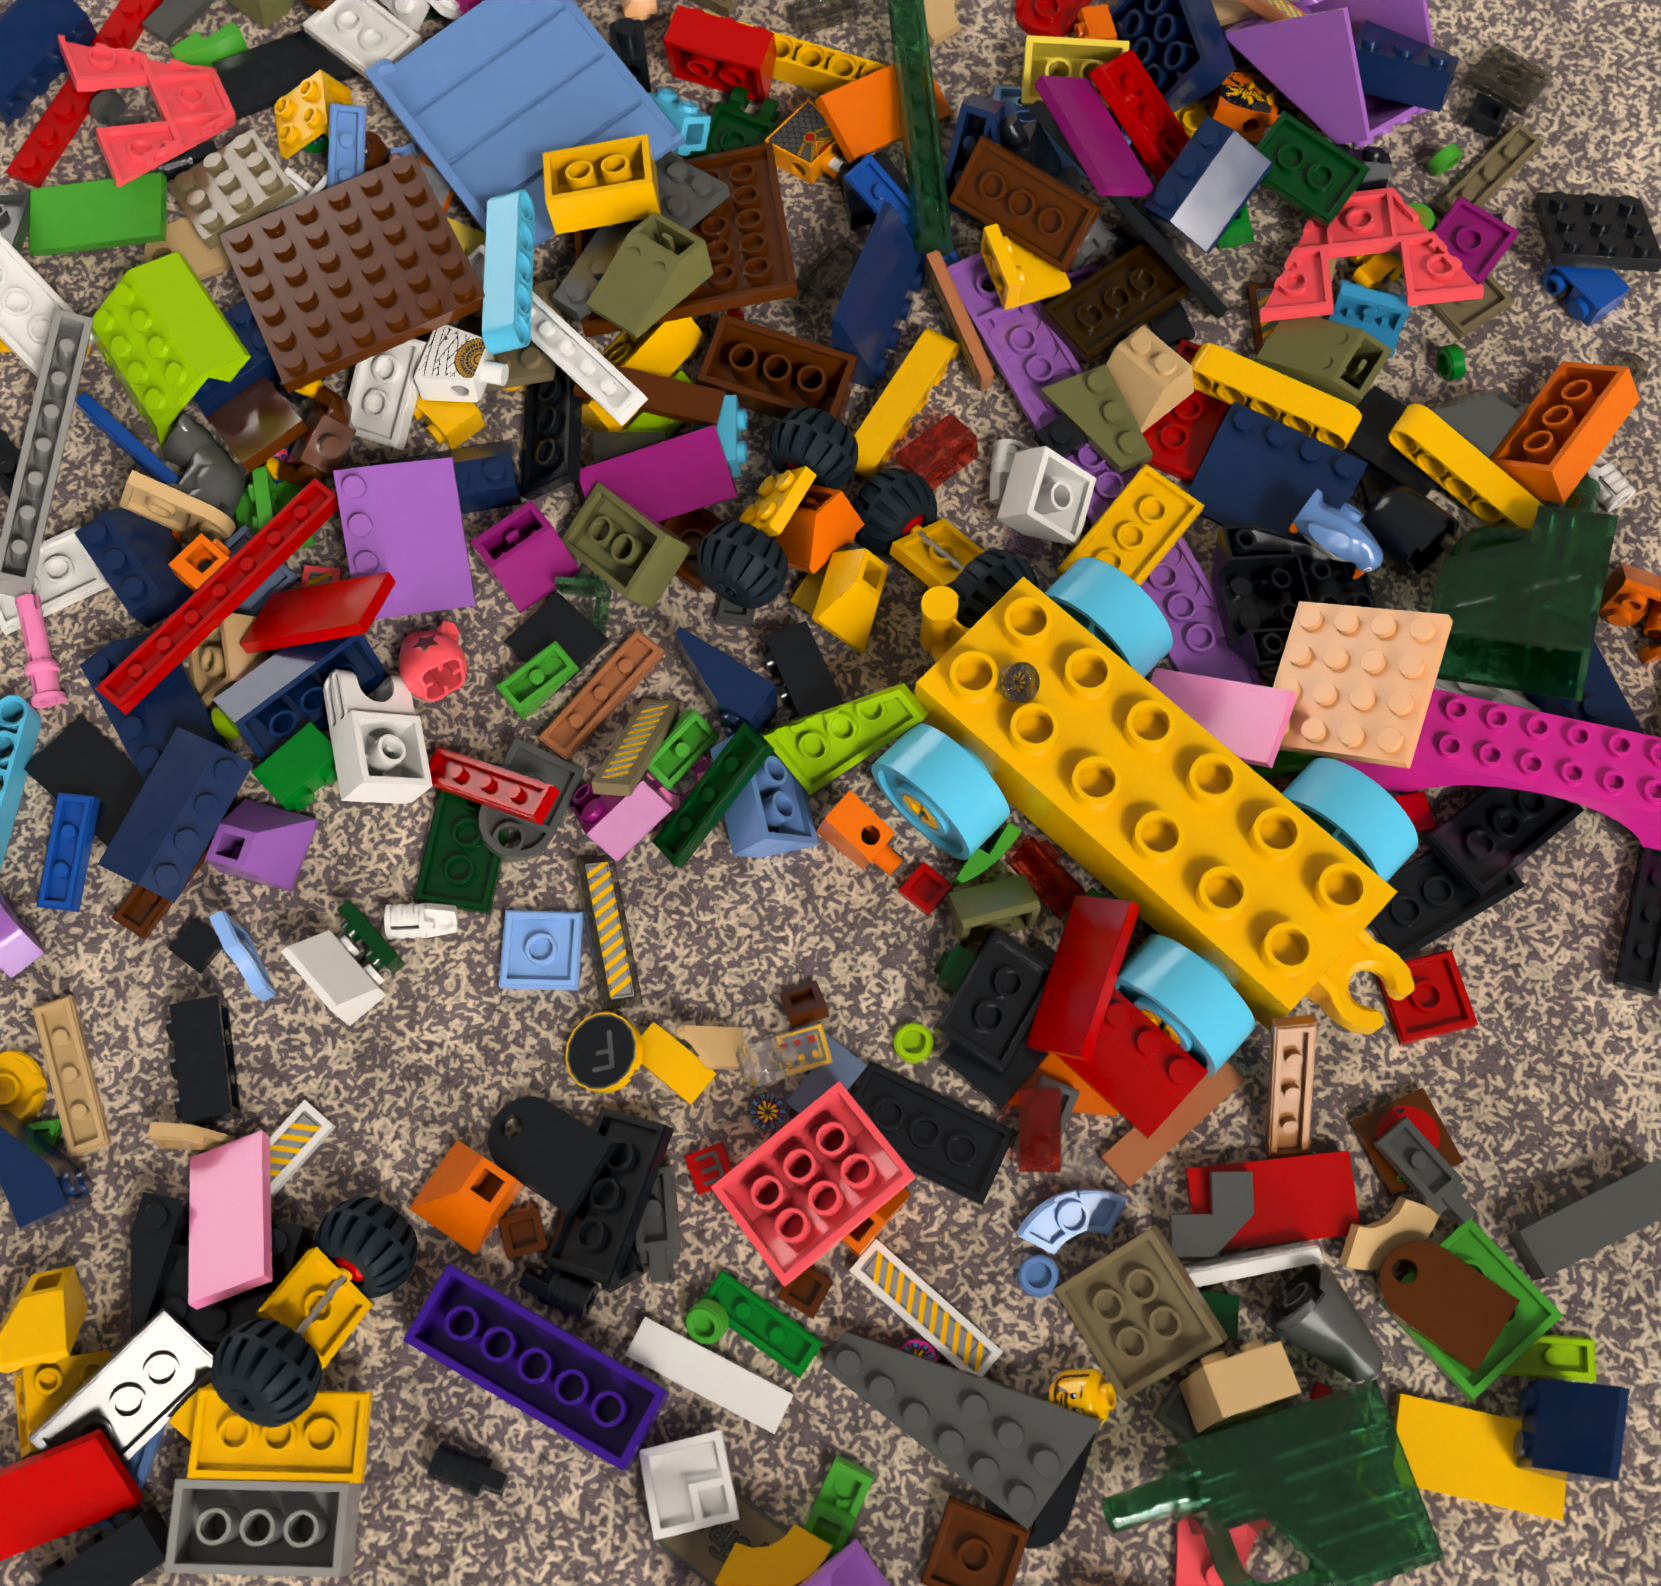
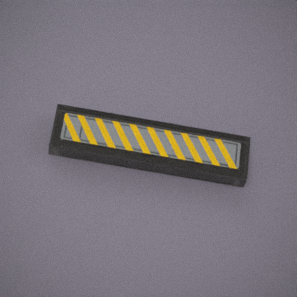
M610 855L576 858L573 864L601 1011L640 1006L643 1000L615 860Z

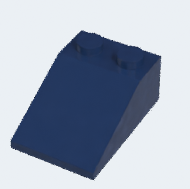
M679 626L675 634L681 661L719 724L724 728V735L727 738L734 735L744 722L751 724L762 734L778 712L776 685Z
M0 1110V1184L19 1228L48 1225L91 1204L92 1200L89 1193L93 1192V1184L88 1174L84 1170L80 1171L78 1165L10 1111Z
M1550 1379L1528 1381V1385L1521 1392L1519 1402L1520 1411L1524 1413L1522 1429L1516 1433L1513 1445L1514 1455L1518 1456L1516 1468L1564 1481H1619L1630 1389L1621 1386Z

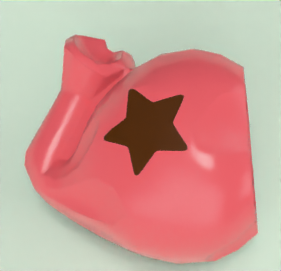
M444 620L436 630L412 632L402 641L398 662L399 674L411 694L420 700L430 702L442 700L449 693L460 689L465 682L467 662L463 649L458 644L459 631L454 623Z

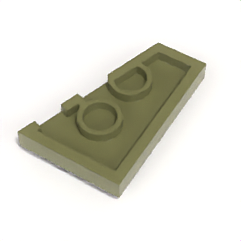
M1106 364L1040 389L1039 396L1047 404L1051 403L1061 414L1064 413L1073 425L1088 439V444L1117 473L1151 461L1153 452Z

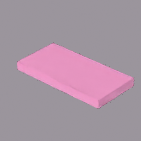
M1155 668L1150 683L1237 757L1248 764L1268 768L1273 767L1298 697L1293 691Z
M263 1130L190 1158L188 1304L196 1310L272 1281L270 1136Z

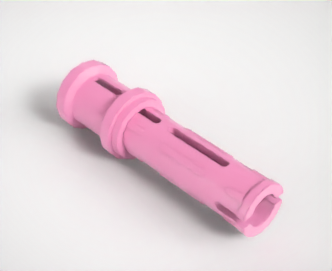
M33 594L20 595L15 598V605L27 653L28 663L24 668L25 676L30 678L33 691V697L30 699L31 706L34 708H46L65 703L67 701L66 693L61 691L58 673L61 670L60 664L52 657L40 596L37 594L34 596Z

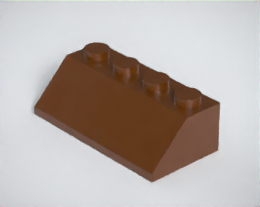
M721 314L697 381L701 386L722 390L729 395H737L740 407L781 419L788 412L799 407H813L831 414L842 422L850 398L858 356Z

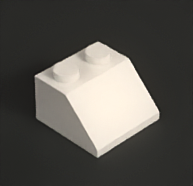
M1047 446L1016 452L997 520L1022 535L1076 546L1081 537L1097 478Z
M328 930L287 946L281 951L330 1011L348 1026H351L386 996V993L380 988V985L385 980L370 963L363 968L355 959L361 952L346 935L338 939Z

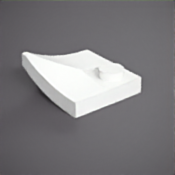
M722 1430L639 1450L654 1540L740 1519Z

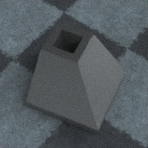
M1493 388L1445 399L1432 411L1489 458L1528 407L1500 389Z

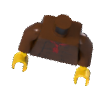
M321 379L295 390L297 393L312 399L315 398L316 400L305 422L309 430L297 438L286 463L282 464L281 461L272 456L264 465L267 466L274 479L279 478V480L305 488L314 478L320 481L334 477L333 471L338 470L356 433V429L351 422V405L343 397L328 387L323 386Z

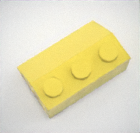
M1027 35L1023 61L1021 105L1032 106L1036 100L1043 101L1034 84L1041 75L1089 78L1106 108L1112 111L1089 73L1096 67L1129 51L1130 41Z

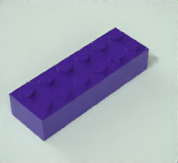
M448 1264L403 1339L404 1342L622 1471L630 1469L671 1394V1391L451 1264Z

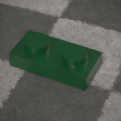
M350 900L337 909L345 919L340 926L354 942L362 938L369 946V949L364 954L379 971L386 966L395 974L405 965V962Z

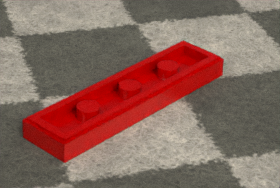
M439 746L428 762L432 787L542 825L560 793L554 785Z

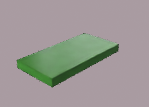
M162 172L143 174L117 188L113 178L31 189L29 252L33 256H47L166 241V176Z

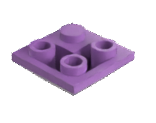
M245 799L220 822L205 860L221 873L292 892L319 821L316 818Z

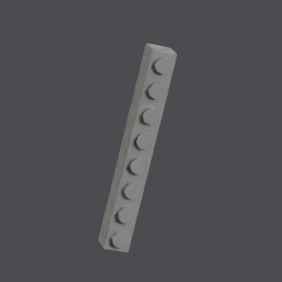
M55 308L0 538V594L14 597L31 594L93 324V318Z

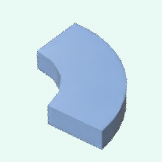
M1079 1188L1054 1195L1038 1205L1024 1219L1016 1234L1055 1255L1065 1241L1078 1234L1096 1232L1110 1236L1128 1199L1125 1196L1105 1189Z

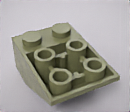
M653 212L628 233L586 303L587 308L637 339L714 274L706 241L661 214Z
M1318 317L1280 320L1253 361L1356 407L1364 398L1393 350L1362 329Z

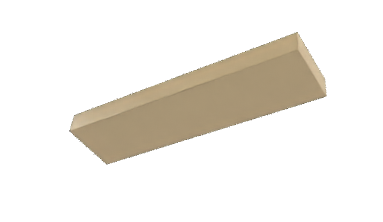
M70 994L33 1007L32 1010L69 1158L73 1159L112 1145L75 997Z

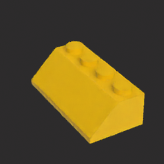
M688 317L653 324L637 339L622 330L601 355L612 365L671 378L676 373L675 370L684 361H688L696 355L699 350L698 345L706 336L694 320ZM582 398V422L602 436H618L638 412L636 411L621 426L596 401Z

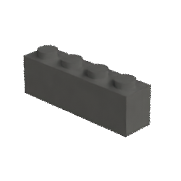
M1643 1158L1634 1160L1619 1168L1623 1176L1610 1181L1606 1175L1585 1185L1588 1194L1575 1199L1574 1195L1570 1193L1550 1203L1553 1211L1540 1217L1538 1212L1535 1211L1516 1220L1514 1223L1518 1229L1507 1234L1532 1280L1546 1278L1661 1219V1159L1647 1164Z

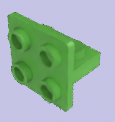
M267 466L258 467L252 471L253 483L248 484V488L244 489L241 502L236 509L238 530L245 524L256 535L304 489L288 482L276 483ZM314 534L298 549L314 546Z

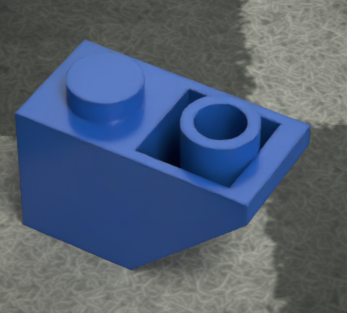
M1551 260L1540 277L1545 290L1553 296L1558 295L1569 286H1573L1564 304L1567 306L1571 317L1575 320H1581L1587 327L1619 306L1630 290V287L1612 269L1552 266Z

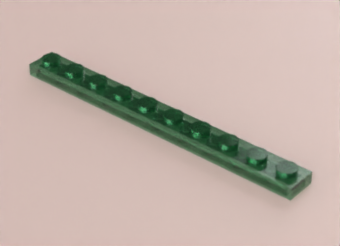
M887 0L915 251L928 254L938 250L942 256L948 257L954 250L924 0Z

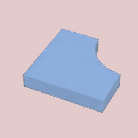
M222 910L209 916L225 952L240 970L252 994L262 1002L276 996L277 992L248 931Z

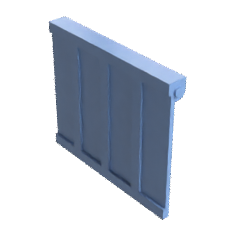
M484 0L395 64L390 59H382L364 71L375 91L485 235L488 200L492 197L521 189L528 192L535 208L534 249L555 234L545 203L544 152L648 134L656 162L671 151L672 153L686 143L684 136L677 131L573 0Z

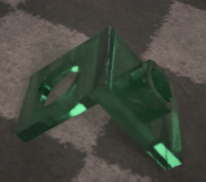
M576 574L574 578L555 577V586L562 595L596 598L593 623L602 633H606L612 591L605 580H599L589 574Z

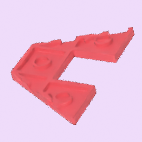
M57 35L58 47L77 92L148 86L162 121L96 128V138L116 188L129 183L236 125V113L215 68L203 65H190L184 61L171 58L170 64L147 59L146 53L124 48L114 49L97 42L94 47L66 42L65 35Z
M1394 187L1356 191L1327 229L1312 218L1308 219L1303 228V235L1297 246L1293 247L1284 264L1281 276L1277 277L1274 283V289L1264 308L1261 307L1260 322L1333 315L1334 304L1328 260L1332 258L1400 251L1407 306L1482 299L1484 286L1482 284L1477 285L1462 269V262L1458 257L1448 253L1447 245L1434 231L1429 232L1421 224L1419 215L1411 206L1403 202L1402 196Z

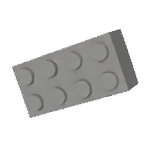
M175 1479L164 1573L343 1577L353 1574L361 1483Z

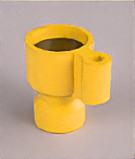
M1391 252L1348 257L1354 264L1362 265L1355 271L1352 280L1368 289H1382L1379 286L1382 281L1389 277L1393 283L1402 273L1401 261Z

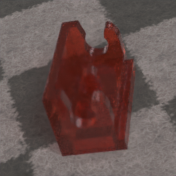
M950 413L895 454L896 460L903 468L923 477L932 490H935L979 457L977 436Z

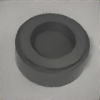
M112 89L98 93L89 105L90 113L100 124H108V117H119L126 108L125 101Z

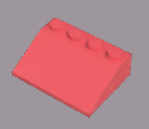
M838 1081L711 1186V1189L781 1284L786 1287L912 1182L916 1176L852 1094Z

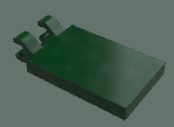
M735 86L727 105L717 102L710 114V130L706 150L691 151L687 159L764 144V140L779 127L776 124L781 114L777 110L779 101L766 97L758 115L745 112L750 103V100L746 99L749 90Z

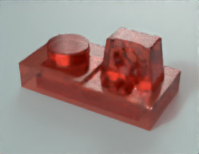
M1032 836L1024 841L1008 864L1018 875H1025L1035 894L1060 920L1071 909L1075 895L1084 896L1086 892L1063 866L1057 863L1062 855L1055 850L1049 841L1038 842Z
M1019 1087V1172H1061L1060 1088Z

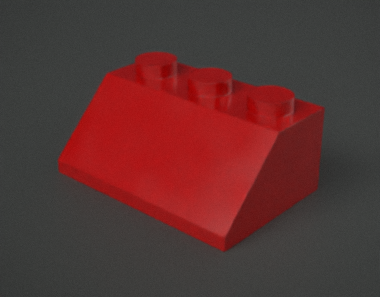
M677 5L663 40L672 77L729 94L732 93L735 86H739L749 90L746 99L763 104L765 98L769 97L777 55L774 33L762 26L752 27L738 23L733 18L727 16L718 17L707 14L697 7L687 8Z
M1117 989L1113 990L1091 1060L1086 1061L1056 1055L1147 1139L1208 1073L1201 1064Z

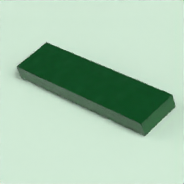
M744 722L653 840V843L674 866L683 868L774 750V747L751 724Z

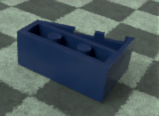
M1365 20L1354 37L1363 93L1440 112L1448 98L1459 58L1450 55L1444 50L1433 48Z
M971 93L962 102L936 206L975 218L948 200L980 135H985L1000 145L1002 144L1004 137L998 125L1006 118L1005 103Z
M1591 634L1541 674L1523 692L1536 707L1541 709V712L1644 734Z

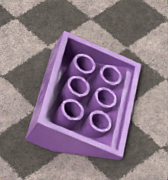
M452 457L333 471L351 579L389 572L396 581L374 620L476 605Z

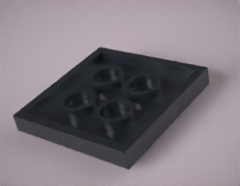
M1553 191L1551 193L1537 192L1533 207L1552 266L1659 272L1661 268V251L1640 198L1630 195L1611 197L1595 193L1577 195L1566 194L1561 191Z

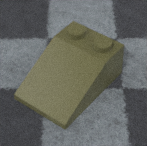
M600 482L596 484L561 539L571 554L625 598L650 609L654 608L692 549L690 545L672 531Z

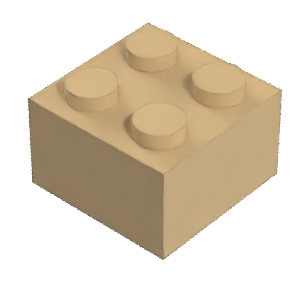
M1258 1339L1240 1346V1351L1228 1356L1225 1351L1206 1356L1201 1359L1200 1364L1188 1369L1190 1375L1181 1381L1179 1386L1198 1434L1272 1410L1302 1392L1281 1341L1266 1345L1264 1339Z

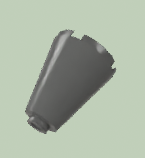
M1316 1264L1311 1265L1296 1274L1283 1288L1289 1291L1282 1304L1277 1307L1273 1301L1270 1303L1264 1318L1265 1324L1273 1332L1351 1381H1371L1382 1370L1383 1351L1337 1278L1325 1264H1322L1321 1269Z

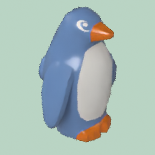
M1318 488L1288 529L1293 534L1301 533L1314 548L1327 557L1336 561L1353 563L1355 565L1354 579L1359 578L1366 572L1374 571L1383 562L1381 547L1368 528L1360 521L1363 513L1349 503H1344L1341 508L1325 504L1323 502V492Z

